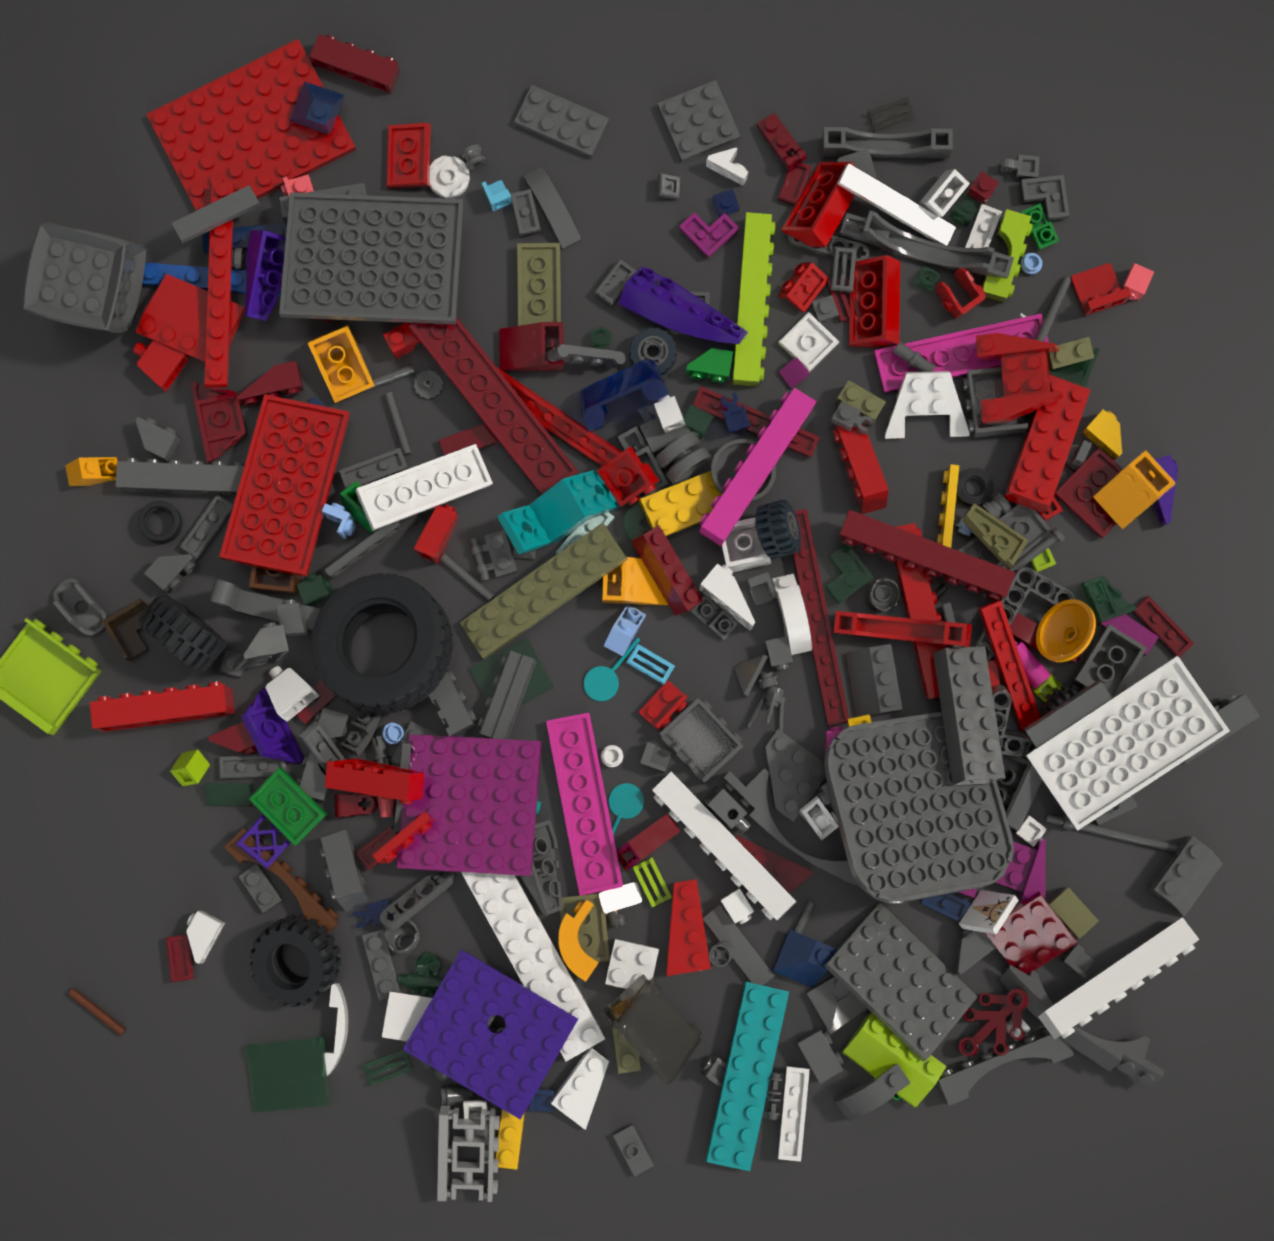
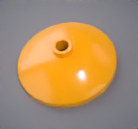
M1075 599L1065 600L1053 606L1043 616L1037 629L1036 644L1040 653L1053 662H1066L1080 655L1090 644L1096 628L1094 612L1087 604Z

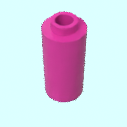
M1015 641L1028 682L1035 689L1049 678L1051 674L1023 642L1018 644Z

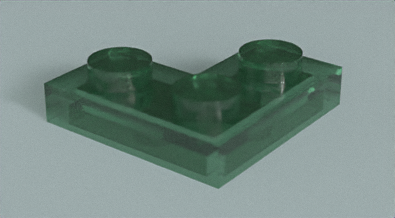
M843 545L829 557L842 573V575L826 586V589L838 604H841L874 578L849 545Z

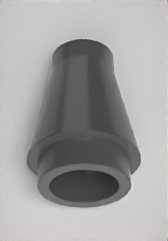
M451 1085L440 1087L441 1106L452 1107L462 1104L464 1101H473V1091L466 1087Z

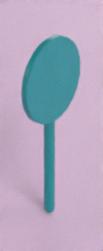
M639 638L635 639L624 656H621L611 669L605 666H598L586 674L584 689L590 698L596 701H606L616 694L619 680L614 671L639 643Z
M620 784L610 793L609 806L617 816L612 827L613 835L621 818H633L643 808V794L633 784Z

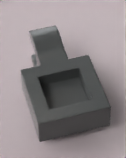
M1019 154L1016 160L1003 159V163H1000V172L1008 173L1015 171V178H1038L1040 157Z

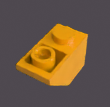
M117 457L77 458L68 463L65 467L69 486H90L116 480Z

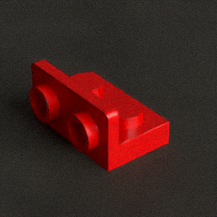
M803 262L797 265L793 271V276L783 283L781 292L778 294L780 298H786L800 312L806 311L829 280L813 262Z
M668 680L638 713L657 731L660 728L665 729L673 721L670 717L676 711L680 713L688 705L685 702L688 697Z

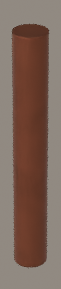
M72 988L68 993L72 999L121 1036L126 1031L125 1027L75 988Z

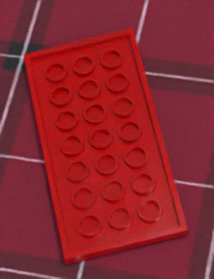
M264 394L219 557L221 560L303 577L308 576L324 515L322 510L325 503L327 504L350 417L349 411Z

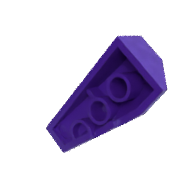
M251 230L246 258L245 316L266 321L278 299L277 295L282 287L285 236L265 230Z

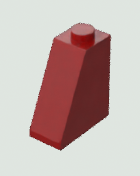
M446 504L443 507L436 506L414 547L418 556L439 564L459 518L455 508Z

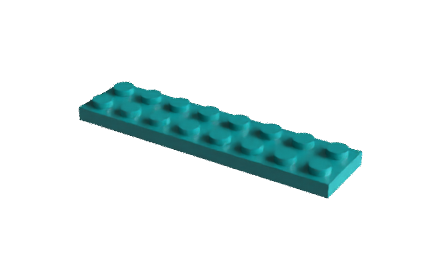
M744 982L705 1161L708 1163L750 1171L770 1082L769 1077H771L789 991Z

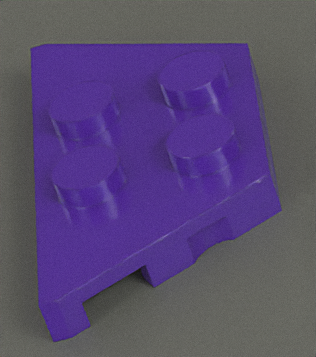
M266 686L263 687L241 718L260 756L293 764H301L304 756L287 722L277 714Z

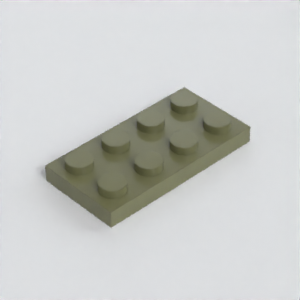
M517 243L518 326L539 322H561L560 243Z

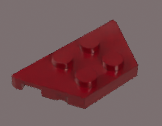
M190 382L206 460L210 464L247 435L241 404L237 400L238 393L236 391L223 390L218 387H205V385L198 384L197 382Z
M735 835V838L788 893L813 874V871Z

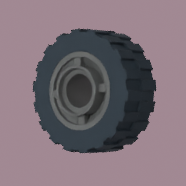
M651 327L646 330L643 329L631 341L629 349L631 364L637 372L642 373L644 376L660 377L662 374L669 372V369H672L676 361V343L673 341V337L665 330H660L661 328L654 329ZM656 348L659 351L658 356L650 357L647 354L648 349Z

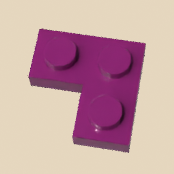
M694 212L679 226V230L709 259L739 231V227L725 213L709 227Z

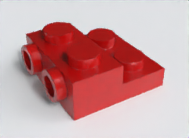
M632 447L627 448L597 470L620 507L627 503L630 506L641 499L639 496L641 493L649 494L656 489L654 484L659 481L648 463L643 464Z

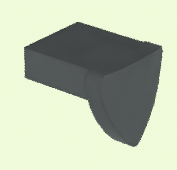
M1084 440L1080 445H1071L1065 462L1067 466L1076 471L1084 463L1092 443Z

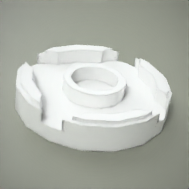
M441 156L430 165L429 186L439 197L447 199L456 198L468 188L470 181L469 170L465 162L458 157Z

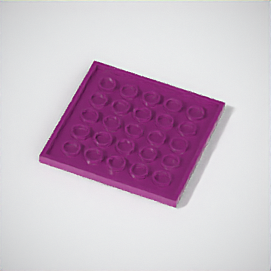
M409 734V741L411 742L409 769L425 772L423 796L420 800H413L412 804H403L400 832L423 812L429 813L435 821L431 824L432 828L423 835L420 833L414 838L415 842L407 849L402 848L398 851L397 868L532 876L542 742Z

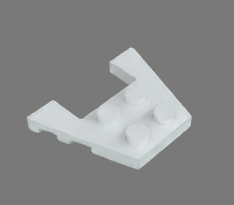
M949 371L905 372L896 398L897 401L884 433L885 439L905 438V416L949 415V436H969V430L951 373Z

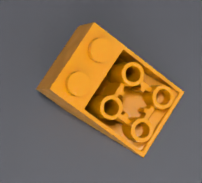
M1145 450L1093 498L1123 530L1176 483Z
M627 557V561L603 577L602 600L605 604L668 605L640 558Z

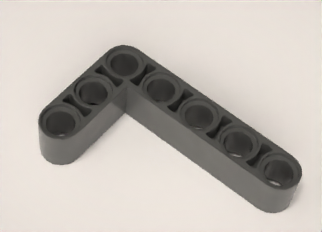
M1026 567L1015 573L1007 597L1003 600L1000 599L1008 616L1009 625H1011L1027 595L1050 608L1059 603V595L1064 596L1066 600L1074 599V596L1066 588ZM1020 574L1028 576V584L1020 581ZM1042 584L1047 587V595L1039 592V585ZM1010 592L1017 594V603L1010 601ZM984 627L973 647L985 646L987 661H989L994 653Z
M215 580L209 600L218 608L279 623L276 605H280L284 601L241 590L236 585L221 580ZM302 605L306 609L307 630L313 631L317 617L322 610Z
M1002 685L993 686L992 694L995 714L1001 716L1000 720L997 721L1001 752L1005 755L1027 758L1026 755L1033 751L1029 749L1033 742L1026 732L1006 729L1011 697L1006 687ZM998 694L1006 695L1002 701L994 700ZM1010 740H1018L1016 746H1008Z

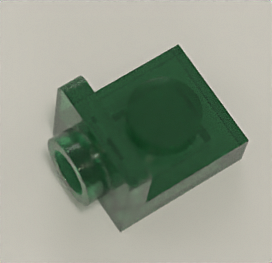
M964 193L953 208L950 217H952L956 224L968 227L982 203Z

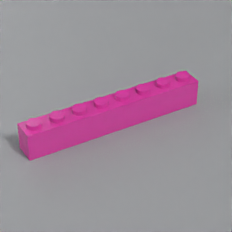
M796 388L793 389L791 394L786 392L780 402L783 404L780 410L775 409L769 420L771 423L768 428L764 426L757 437L760 440L756 445L752 443L747 450L746 455H748L746 461L743 462L741 460L735 468L734 472L737 474L734 479L729 478L723 486L724 494L721 497L717 495L711 504V507H713L711 513H705L699 522L702 525L699 533L719 546L723 545L817 401Z

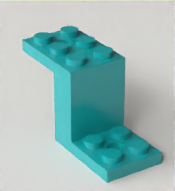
M598 469L563 478L530 505L509 510L497 516L519 555L558 543L591 517L616 510L620 507L598 474Z

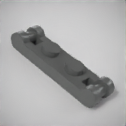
M561 344L547 352V358L551 362L566 359L571 360V363L575 364L589 362L591 366L604 364L608 369L623 364L626 359L624 353L620 351Z

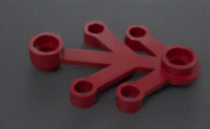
M1013 989L1007 995H991L986 992L980 995L979 1002L985 1007H990L993 1004H1004L1005 1006L1000 1011H976L968 1008L963 1015L966 1021L971 1023L976 1020L990 1021L972 1038L966 1037L959 1042V1051L963 1055L968 1057L974 1056L978 1052V1045L996 1029L994 1052L997 1055L1005 1056L1009 1051V1047L1006 1044V1018L1011 1013L1013 1027L1010 1029V1036L1015 1040L1024 1038L1025 1031L1022 1028V1011L1027 1008L1029 998L1026 992L1021 989ZM985 996L990 997V1001L987 1004L983 1002ZM1020 996L1021 1003L1016 1005L1014 1000ZM970 1011L974 1013L972 1019H968L967 1016ZM1016 1029H1020L1021 1034L1018 1037L1014 1036V1031ZM972 1043L973 1050L968 1052L967 1045ZM1003 1044L1005 1049L1002 1053H999L998 1046Z

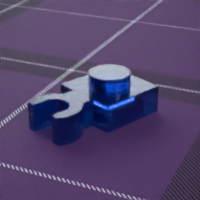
M735 392L732 393L733 402H727L725 396L721 398L722 405L728 409L723 411L722 414L729 434L750 428L744 405L737 407L738 395Z
M390 899L367 905L368 912H354V916L362 915L364 918L361 924L356 925L357 928L365 927L369 921H372L373 927L382 924L380 915L384 909L391 905ZM391 916L388 919L392 921L394 918Z

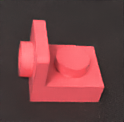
M309 174L288 180L287 176L283 177L284 185H281L284 196L290 195V192L306 193L314 191Z

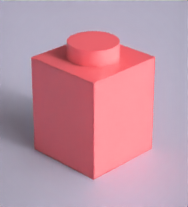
M1134 263L1129 269L1121 290L1128 288L1131 294L1129 299L1140 300L1148 288L1154 271Z

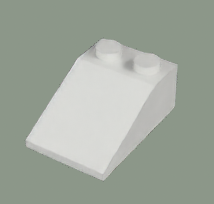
M717 564L700 584L699 591L750 631L755 621L735 577L732 576L733 571L725 565L721 567Z

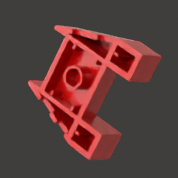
M1002 333L976 335L977 357L982 361L1001 359L1004 397L981 400L983 423L986 425L1010 423L1018 417L1034 412V410L1042 406L1049 405L1063 398L1061 392L1050 391L1048 353L1060 351L1056 344Z

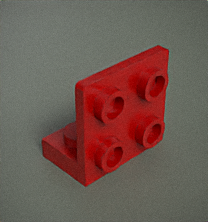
M1111 263L1071 276V282L1085 316L1123 304L1131 296L1128 288L1121 290Z

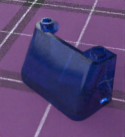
M650 359L643 360L580 391L578 398L583 421L588 432H594L603 428L605 415L609 413L605 404L641 388L646 398L654 401L672 396L663 374L655 361Z

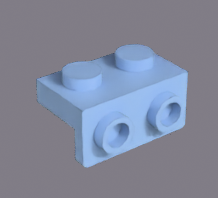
M325 503L322 512L329 520L340 524L337 532L343 539L347 540L355 532V519L348 511L344 510L345 507L336 503H332V505Z

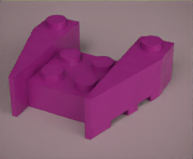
M1039 839L1034 849L1013 842L1012 862L1009 863L1004 876L994 883L1019 892L1017 896L1018 902L1015 906L1038 891L1045 898L1046 839ZM971 889L956 893L967 896L969 898H974L977 889Z

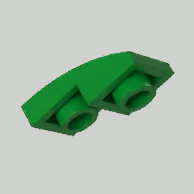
M1041 204L1020 212L1031 216L1030 223L1033 226L1030 237L1039 250L1059 242L1051 221L1048 222Z

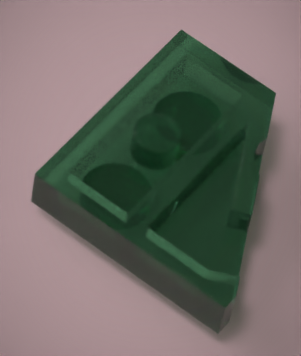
M1104 576L1081 584L1098 624L1137 610L1134 604L1130 605L1121 597L1123 594L1117 588H1114Z

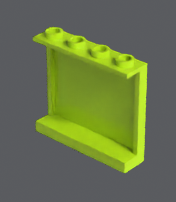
M26 618L24 620L27 622L26 626L0 659V699L44 732L54 735L102 671L97 668L98 663L88 656L86 659L80 656L79 653L81 651L72 644L67 646L61 641L64 638L54 631L51 634L44 629L46 627L45 624L36 618L33 621Z

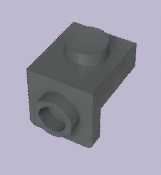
M712 1055L711 1058L708 1057L703 1063L701 1074L721 1088L726 1063L717 1056Z

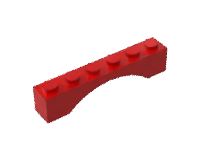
M836 611L834 633L965 647H970L972 625L965 623Z

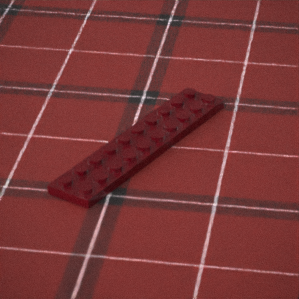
M457 316L456 324L412 323L409 325V329L540 495H543L563 478L574 476L579 472Z

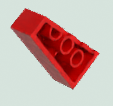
M835 424V430L832 431L835 443H839L840 457L846 464V472L852 483L861 514L886 508L889 489L868 434L863 435L859 433L856 427L849 431Z
M359 758L327 761L325 788L361 793L367 796H380L385 800L398 799L399 803L412 804L413 800L422 799L425 772Z
M696 879L675 882L673 884L666 976L711 969Z

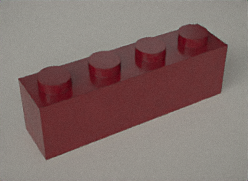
M318 34L309 56L313 66L390 94L400 73L398 62L389 56H385V58L378 56L369 49L364 51L350 42H339L331 35L323 36Z
M659 525L646 530L631 540L675 616L689 611L704 601Z

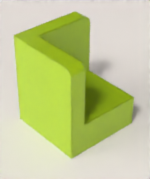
M196 749L181 753L170 772L182 786L198 784L210 764L200 751Z

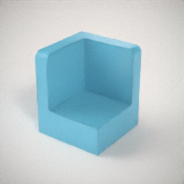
M502 180L488 186L486 181L481 183L493 212L512 204L511 195L508 189L505 188Z

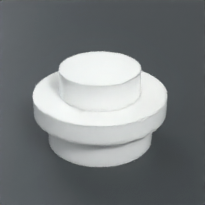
M615 745L605 747L601 753L602 762L608 767L620 765L623 760L622 750Z

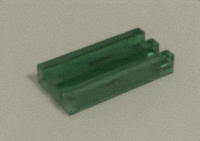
M404 1050L363 1064L370 1086L413 1071L408 1053ZM401 1055L404 1057L403 1060L373 1071L370 1070V1067ZM403 1064L407 1065V1068L375 1080L373 1079V1076Z

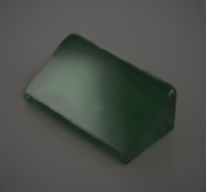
M206 783L207 806L252 807V802L249 798L252 796L253 784Z

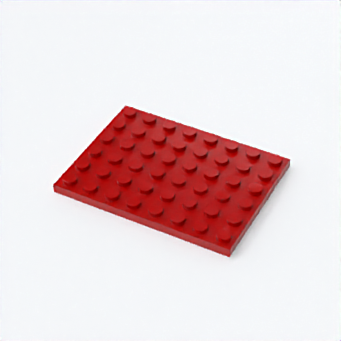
M299 39L146 114L196 211L211 204L212 182H234V192L250 185L255 196L259 199L281 188V185H284L283 177L287 176L288 180L305 176L356 150L339 115L336 118L330 135L290 121L304 81L324 88Z

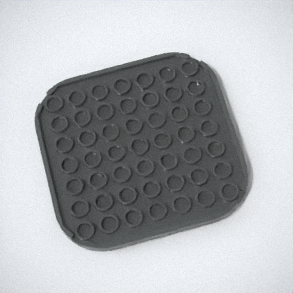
M942 712L853 725L840 732L829 744L824 762L828 787L851 873L858 885L867 894L882 902L903 903L982 888L998 881L1004 876L1009 863L1012 862L1014 846L997 781L985 784H952Z

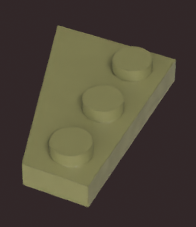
M975 503L962 520L1008 570L1013 567L1029 541Z

